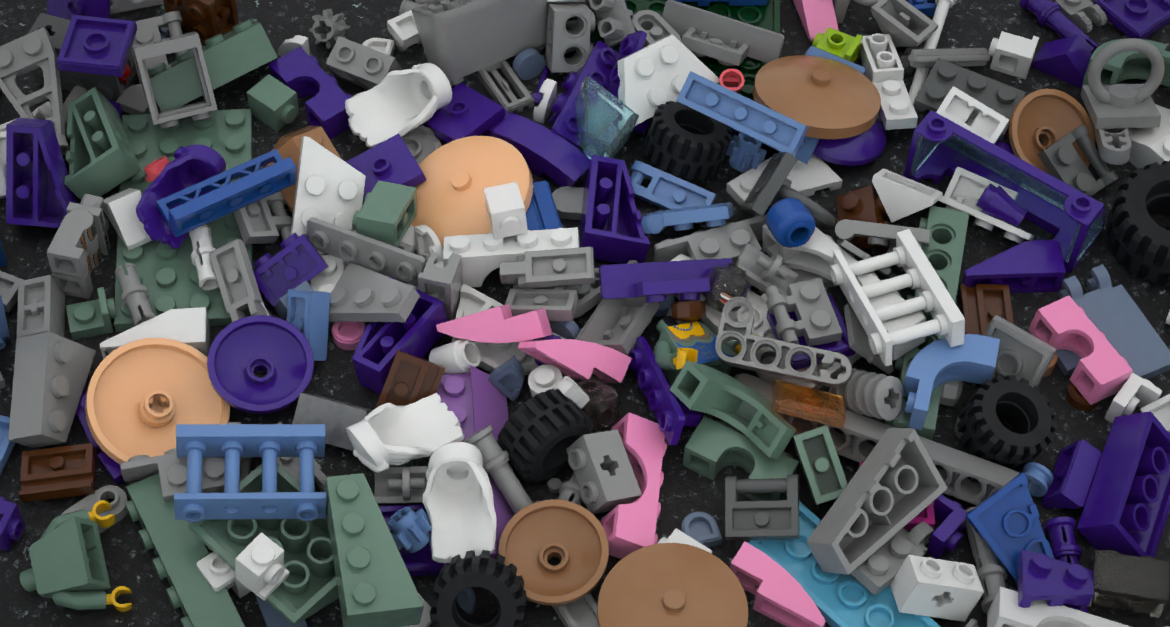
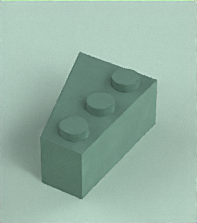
M93 87L68 104L67 137L70 139V150L66 152V161L69 163V175L65 176L64 184L80 200H82L84 194L101 197L125 180L131 178L141 168L117 109L96 87Z

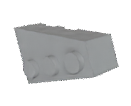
M50 331L16 338L9 441L30 448L66 443L96 350Z

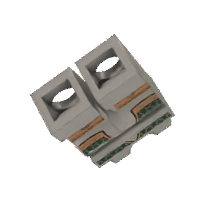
M84 194L80 204L69 203L66 209L67 215L64 217L46 252L51 271L53 272L52 276L66 295L84 299L90 298L93 291L90 274L101 263L102 253L107 254L110 249L107 233L110 226L108 219L103 215L105 204L104 199L100 196Z

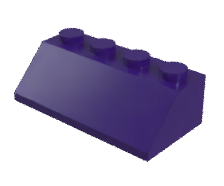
M1149 411L1114 418L1077 529L1095 550L1143 568H1152L1170 511V434L1154 414Z

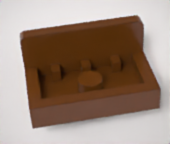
M873 185L836 197L838 221L848 219L889 224L886 210ZM854 237L849 241L860 250L877 246L868 244V238ZM889 241L888 246H878L883 254L888 252L890 247Z

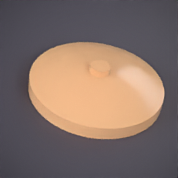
M491 136L464 137L439 147L419 164L426 177V181L415 186L417 215L411 225L413 227L420 225L430 227L437 235L442 248H444V237L492 233L486 213L483 188L517 182L525 206V212H527L533 195V178L528 164L513 145Z
M166 338L140 339L129 342L112 351L96 368L90 380L85 400L88 427L99 447L111 459L121 464L128 462V459L134 456L147 455L155 457L164 455L166 451L176 448V424H227L230 416V405L216 393L211 385L207 368L208 358L192 346Z

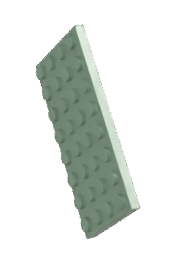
M252 110L210 111L211 117L192 121L191 116L179 119L180 124L168 128H160V124L153 125L149 114L122 115V124L141 170L122 182L119 186V192L132 188L140 190L141 195H143L145 190L153 183V181L147 182L145 180L147 175L143 168L163 156H166L169 162L174 161V153L179 147L197 144L214 149L224 158L226 171L252 160ZM237 177V178L231 180V182L236 181V180L240 179L241 177ZM233 212L206 224L211 229L212 243L216 249L236 239L243 241ZM117 235L116 268L122 265L125 275H128L125 263H132L136 266L141 284L147 287L149 293L148 302L155 316L170 309L206 307L210 327L228 326L232 323L231 316L226 311L220 288L203 290L202 287H199L197 268L191 260L193 247L189 235L178 249H173L168 244H162L159 240H152L129 251L120 236ZM245 244L253 269V244ZM117 278L115 283V309L117 317L114 318V327L116 332H124L135 326L129 307L125 306L122 301L121 294L123 291ZM249 309L243 311L246 317L251 316ZM143 316V322L147 321L145 316Z

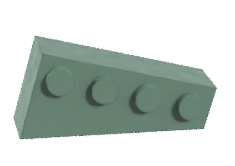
M250 19L235 25L233 27L234 30L224 35L220 33L204 41L206 45L202 46L213 90L278 58L260 22ZM191 49L176 55L177 60L168 65L162 62L147 70L155 101L160 111L181 107L203 95Z
M364 473L326 477L324 492H327L326 516L343 627H402L420 624L424 605Z

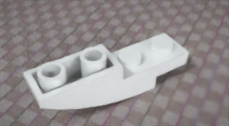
M876 33L863 36L860 52L862 65L866 69L865 76L875 85L881 98L878 119L883 122L885 130L916 128L918 116L904 84V68L890 34Z

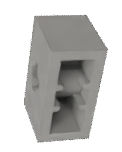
M618 429L582 435L566 449L569 465L574 471L580 488L581 498L585 502L587 510L593 515L609 512L619 504L632 503L642 496Z

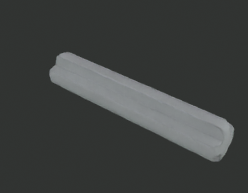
M986 48L913 49L911 54L908 55V60L913 68L933 67L938 58L960 67L985 66L987 61L990 60V55H988Z

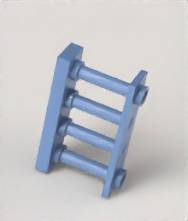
M690 71L676 100L740 133L761 141L780 152H788L805 164H808L819 142L818 138L805 136L809 128L808 126Z
M176 424L177 458L187 457L186 493H174L175 520L198 522L211 519H300L302 521L326 519L327 492H315L314 457H325V424ZM203 457L225 458L224 493H201ZM240 457H262V492L239 493ZM277 457H299L300 492H277Z

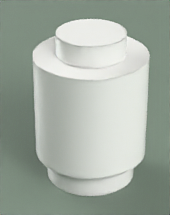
M464 339L436 347L429 354V361L431 363L445 367L444 374L470 373V365L476 367L481 360L478 346L473 341Z
M541 365L531 371L528 377V385L532 397L549 389H558L556 383L563 379V376L557 367Z

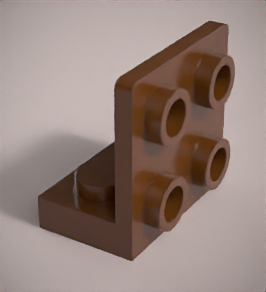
M163 0L165 12L180 11L182 31L185 33L197 32L201 43H205L204 41L220 33L224 35L234 30L233 27L239 24L235 0Z

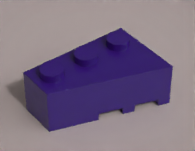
M17 118L6 125V224L59 228L64 217L67 215L66 209L69 203L78 202L75 194L64 184L65 176L69 174L52 121Z
M592 155L585 177L579 230L580 247H593L594 259L627 264L629 260L644 263L650 242L642 228V216L640 210L637 211L633 198L635 193L625 160Z
M415 289L420 297L406 322H371L370 325L366 326L352 357L360 385L381 394L397 349L423 358L444 335V333L438 332L436 328L437 324L447 322L442 301Z

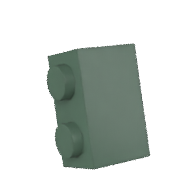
M378 180L372 192L366 194L360 211L357 210L355 212L352 229L361 235L398 247L417 215L416 187Z
M828 425L793 436L792 442L814 506L837 499L848 483Z

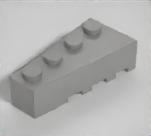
M915 428L887 429L806 541L823 572L849 575L948 489Z

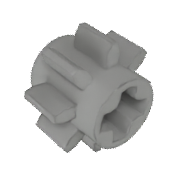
M332 9L323 10V16L320 14L312 16L315 22L313 27L309 29V32H312L316 38L315 44H321L326 41V47L330 49L334 47L339 36L346 38L344 35L350 26L346 25L343 20V13L333 16Z

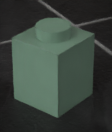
M270 74L247 92L248 106L252 110V115L277 132L286 124L293 122L299 114L297 92Z

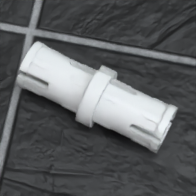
M205 224L189 231L193 247L191 260L197 268L199 287H202L203 290H213L218 288L219 285L209 254L216 250V248L213 247L211 229Z

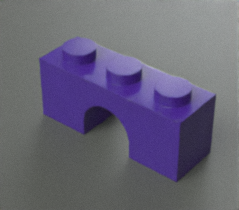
M298 47L269 63L270 75L297 92V99L312 97L305 102L307 123L309 125L322 126L329 139L350 129L345 101L353 96L343 92L336 79L331 74L327 75L321 69L318 60L313 55L309 56L301 47Z

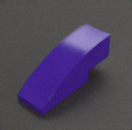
M511 113L491 134L493 137L513 145L522 154L529 169L540 177L545 173L560 187H573L587 173L591 161L587 155L558 134L528 118Z

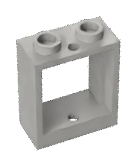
M197 32L132 46L153 125L160 124V128H168L180 124L179 119L191 116L192 121L211 117L210 111L218 110ZM191 49L204 101L158 112L145 59Z

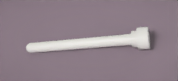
M935 0L937 7L932 21L938 24V29L926 39L923 49H936L948 10L958 0ZM930 67L916 69L909 91L912 104H914V100L928 76Z

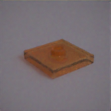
M781 380L775 381L772 392V411L843 429L846 418L843 396Z

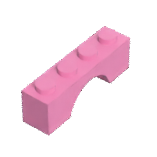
M630 412L618 421L611 430L618 429L642 496L632 503L617 505L601 519V525L608 539L609 555L620 559L631 552L657 544L658 535L655 532L657 518L661 511V503L658 501L660 487L664 480V473L661 471L662 460L667 449V443L664 441L665 436L660 431L659 424Z

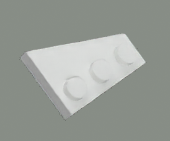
M813 154L808 164L797 160L787 176V179L792 181L791 188L807 197L814 195L815 191L829 188L830 191L840 189L843 182L822 159ZM771 158L760 163L756 170L752 168L727 183L726 192L740 206L744 203Z

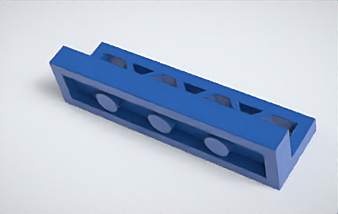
M274 149L156 201L157 208L174 236L178 237L295 185L296 165L291 157L283 159L277 149ZM274 162V164L260 170L262 166ZM237 177H241L240 179L231 182V180H233V179H235V178H237ZM211 190V192H208L201 196V193ZM178 203L181 204V205H179V206H177V207H174V208H172V209L169 210V207L174 206V205H176V204H178Z

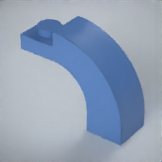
M965 334L964 344L950 347L946 338L943 337L924 347L910 363L903 384V396L908 397L904 412L911 413L908 427L918 430L923 429L931 393L938 386L950 381H966L982 385L988 379L991 380L996 366L1000 339L977 334Z

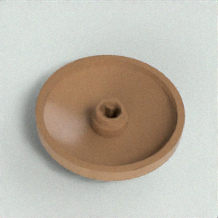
M795 55L772 60L758 71L753 86V99L755 102L808 126L809 128L805 136L818 139H845L866 132L876 122L881 105V98L877 88L865 75L841 62L817 56Z
M659 543L631 552L610 570L599 592L597 622L598 627H747L748 603L744 589L737 576L715 555L687 544Z

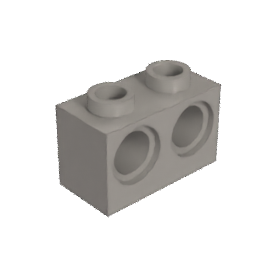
M585 3L547 4L545 65L552 73L577 72L586 63L593 49V44L590 43V31L595 30V15ZM577 16L578 21L576 25L566 28L567 20ZM571 47L577 48L576 53L572 57L564 58L567 49Z
M341 36L338 37L326 61V65L335 77L367 90L377 86L389 72L402 70L395 57Z

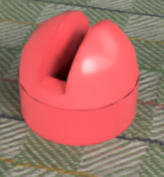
M726 69L721 73L719 85L738 94L743 90L745 79L739 70Z

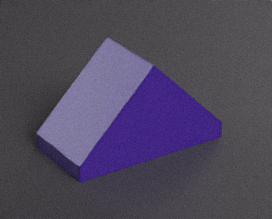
M1075 35L1044 43L1033 59L1031 67L1082 89V83L1092 54L1080 35Z

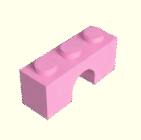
M1070 295L1037 310L1028 330L1033 336L1057 350H1069L1081 358L1070 381L1090 405L1120 391L1133 372L1132 368Z

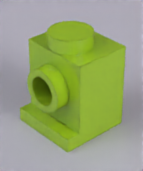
M828 27L824 34L817 33L812 46L856 63L860 55L863 36L857 34L856 37Z

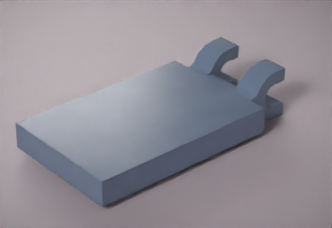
M1103 264L1092 268L1090 271L1093 278L1088 279L1085 284L1091 292L1083 294L1081 284L1075 275L1063 280L1062 284L1065 289L1058 292L1059 298L1062 299L1070 295L1075 303L1084 310L1087 317L1098 330L1106 336L1115 350L1126 359L1128 365L1133 370L1132 373L1143 379H1150L1170 370V350L1123 285L1112 286L1110 275Z

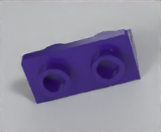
M296 232L279 244L282 248L280 252L273 257L268 252L252 264L256 269L253 272L258 288L273 307L277 306L279 299L288 293V289H294L304 281L309 282L329 267L309 241L307 233L302 234L300 237Z

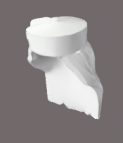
M432 63L417 64L412 69L391 71L377 86L346 99L345 108L346 113L349 115V126L352 133L360 136V139L365 141L366 146L370 148L398 133L402 137L407 132L418 128L419 125L431 119L436 110L447 106L452 100V88L444 72Z
M437 393L405 406H396L392 403L382 404L368 413L362 421L346 428L347 435L354 449L353 455L358 457L361 463L376 474L389 469V465L399 466L410 460L431 457L433 452L441 446L461 442L464 439V434L459 420L453 411L447 410L448 406L445 403H441V397Z
M454 442L443 445L435 450L429 459L426 472L428 481L422 500L432 527L430 540L432 559L446 564L450 563L451 559L458 554L462 559L465 558L466 551L471 550L475 551V556H481L482 550L490 551L491 555L495 549L497 519L494 509V495L488 474L483 469L482 454L476 446L466 442Z

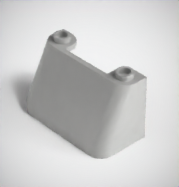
M444 0L439 2L440 5L430 10L427 4L411 9L428 63L438 66L448 78L451 86L464 81V76L516 56L525 49L534 48L539 51L546 47L547 0H454L452 2Z

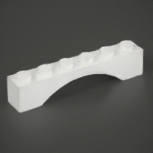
M767 224L762 226L763 250L771 257L775 253L783 256L782 262L789 264V268L811 272L831 280L829 266L833 265V250L840 249L848 264L857 262L853 254L843 250L835 243L831 236L825 235L816 226L809 241L801 246L792 248L779 244L769 231ZM873 271L855 276L861 286L881 281ZM898 291L869 298L874 309L905 301ZM917 311L882 321L887 332H892L926 322V317L922 311ZM925 337L892 346V360L898 359L925 342Z

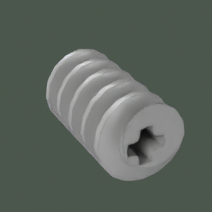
M852 368L849 381L839 388L830 387L828 394L832 405L860 415L885 419L887 421L895 420L903 408L904 390L900 380L891 375L886 376Z

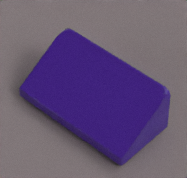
M1084 439L1061 449L1052 471L1054 479L1052 484L1048 486V491L1042 499V506L1045 508H1082L1085 505L1095 476L1101 452Z

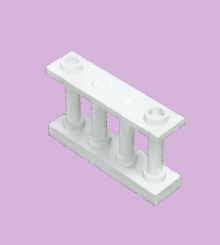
M910 229L897 232L896 247L893 248V252L848 264L840 249L833 250V265L829 266L831 280L834 285L840 286L868 335V342L872 353L880 356L885 367L892 365V346L938 333L940 336L944 335L950 347L964 344L965 318ZM893 265L903 267L906 274L861 286L855 277ZM908 287L912 290L916 289L920 295L919 297L874 309L869 301V298ZM921 310L930 312L933 320L892 332H887L882 321Z

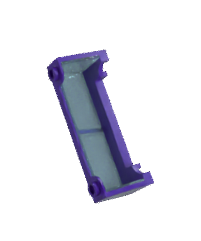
M932 110L915 128L904 177L919 183L922 179L933 178V182L939 184L946 175L952 178L958 166L1018 192L1015 201L1021 208L1027 211L1024 218L1056 235L1053 240H1058L1065 271L1070 274L1102 234L1105 227V208L1101 202Z

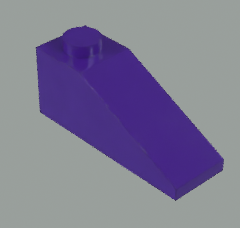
M1042 239L1025 241L965 270L961 284H966V287H975V284L1009 285L1010 293L1059 292L1066 273L1058 240Z

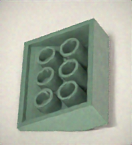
M277 463V492H300V483ZM262 464L239 483V493L262 492ZM327 516L326 519H315L312 521H302L300 519H211L192 522L188 525L189 530L234 571L235 558L261 532L284 549V567L290 571V575L272 592L266 601L293 626L339 598Z

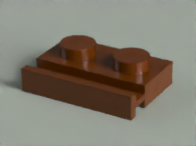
M960 284L958 294L960 311L965 318V334L984 336L992 318L996 315L1014 324L1009 285L975 284V287H966V284Z
M397 349L375 408L385 403L405 406L433 395L437 392L445 367Z
M86 443L22 451L21 490H19L22 502L95 494L94 480L96 476L97 450L94 444Z

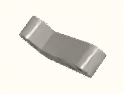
M737 296L725 303L715 345L718 358L722 363L732 367L831 388L842 387L849 381L852 365L845 355L752 335L755 322V310L752 303L747 298ZM743 306L749 311V316L744 322L736 323L730 319L729 314L734 307ZM736 340L741 344L742 349L737 356L728 357L722 353V347L726 341ZM769 347L776 352V358L772 363L762 364L756 359V354L761 348ZM799 354L807 356L811 361L810 368L804 372L795 371L790 364L794 356ZM816 357L823 358L821 366L832 367L834 362L841 363L840 369L846 371L845 374L841 373L837 379L830 378V371L820 369V376L813 375L816 370Z

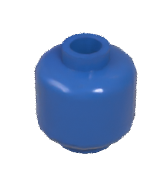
M784 198L776 202L770 208L766 217L769 231L776 241L784 247L792 248L805 244L815 231L816 224L813 215L796 198Z

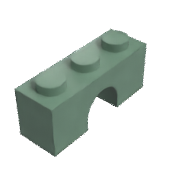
M704 416L684 448L682 466L713 481L721 469L731 465L740 466L747 470L750 474L748 479L787 478V475L797 474L799 461L793 459L790 454L784 451L779 459L769 458L747 436L731 429L722 421H714ZM787 493L745 494L746 497L754 501L784 500Z

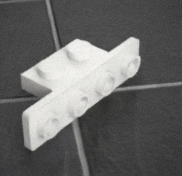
M957 166L944 196L942 195L941 199L938 200L946 204L945 208L969 213L976 217L974 224L992 231L994 225L1006 230L1004 237L1019 244L1023 243L1024 239L1033 240L1034 235L981 212L982 209L976 206L978 199L990 183L995 187H998L1000 184ZM1000 185L1014 200H1016L1018 192Z

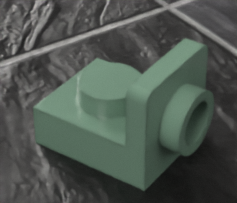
M104 287L97 288L99 299L66 305L72 340L113 333L111 319L117 317L114 298L107 299Z

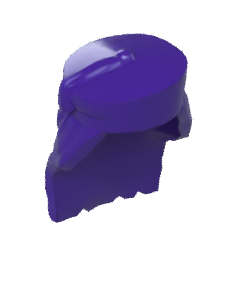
M195 144L179 147L174 153L175 160L164 167L160 175L141 196L136 206V213L139 221L144 224V229L151 240H159L162 244H168L173 249L180 248L189 232L175 237L157 208L156 201L226 171L224 158L217 151L205 145ZM211 190L201 193V196L208 192H211ZM178 203V204H176V205H174V206H171V207H169V210L172 209V208H174V207H177V206H179V205H181V204Z

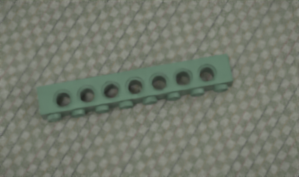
M930 206L927 218L921 217L919 228L931 230L929 246L922 245V250L952 299L956 302L969 213ZM914 289L913 296L907 295L906 300L919 297L920 295ZM921 310L926 317V321L933 320L930 312ZM936 333L925 336V342L895 360L894 369L900 370L898 379L902 386L908 367L914 357L921 351L920 349L943 338L944 335L940 336ZM942 385L938 386L931 393L923 429H915L918 436L929 440L933 439L936 428ZM903 396V408L900 415L895 420H885V424L896 428H909L911 413L904 412L908 397Z

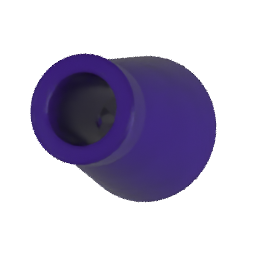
M991 183L976 203V206L982 209V213L1009 223L1014 227L1020 224L1027 213L1000 185L995 187Z

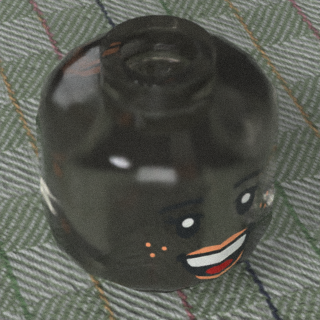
M730 262L726 268L720 265L714 266L707 277L710 279V292L701 293L705 297L704 302L706 305L722 313L724 305L729 299L736 296L746 298L751 289L750 282L744 278L747 272ZM741 306L734 307L731 312L738 311Z

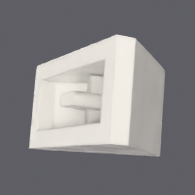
M884 168L874 174L872 183L891 223L932 206L943 195L941 191Z
M132 188L105 198V207L103 209L128 251L152 241L136 213V206L142 196L141 192L138 189Z

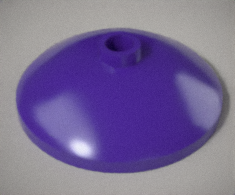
M877 117L874 125L860 135L845 139H819L813 155L827 162L845 166H858L870 163L877 159L885 148L887 141L885 128Z
M266 315L244 317L226 326L211 344L207 359L208 376L216 393L232 407L255 414L280 411L295 403L299 399L300 393H304L307 390L312 379L314 367L312 349L305 336L289 322ZM257 371H264L267 375L259 378L254 374Z

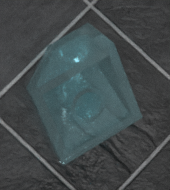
M587 75L584 78L575 102L580 147L584 149V153L589 159L592 158V155L613 158L629 140L639 115Z

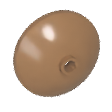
M1056 89L1036 90L1023 97L1013 109L1009 121L1010 145L1016 157L1050 175L1037 154L1082 124H1085L1089 131L1087 135L1095 146L1093 124L1083 106L1069 94ZM1074 141L1072 143L1073 147L1088 168L1089 160L1078 143Z
M550 499L538 501L524 507L509 520L500 537L498 554L505 557L504 564L506 566L511 563L516 566L517 576L522 575L527 600L542 605L556 606L572 603L583 598L599 584L608 565L609 544L603 526L590 511L574 502ZM553 557H557L561 560V562L555 566L550 565L548 563L549 559Z

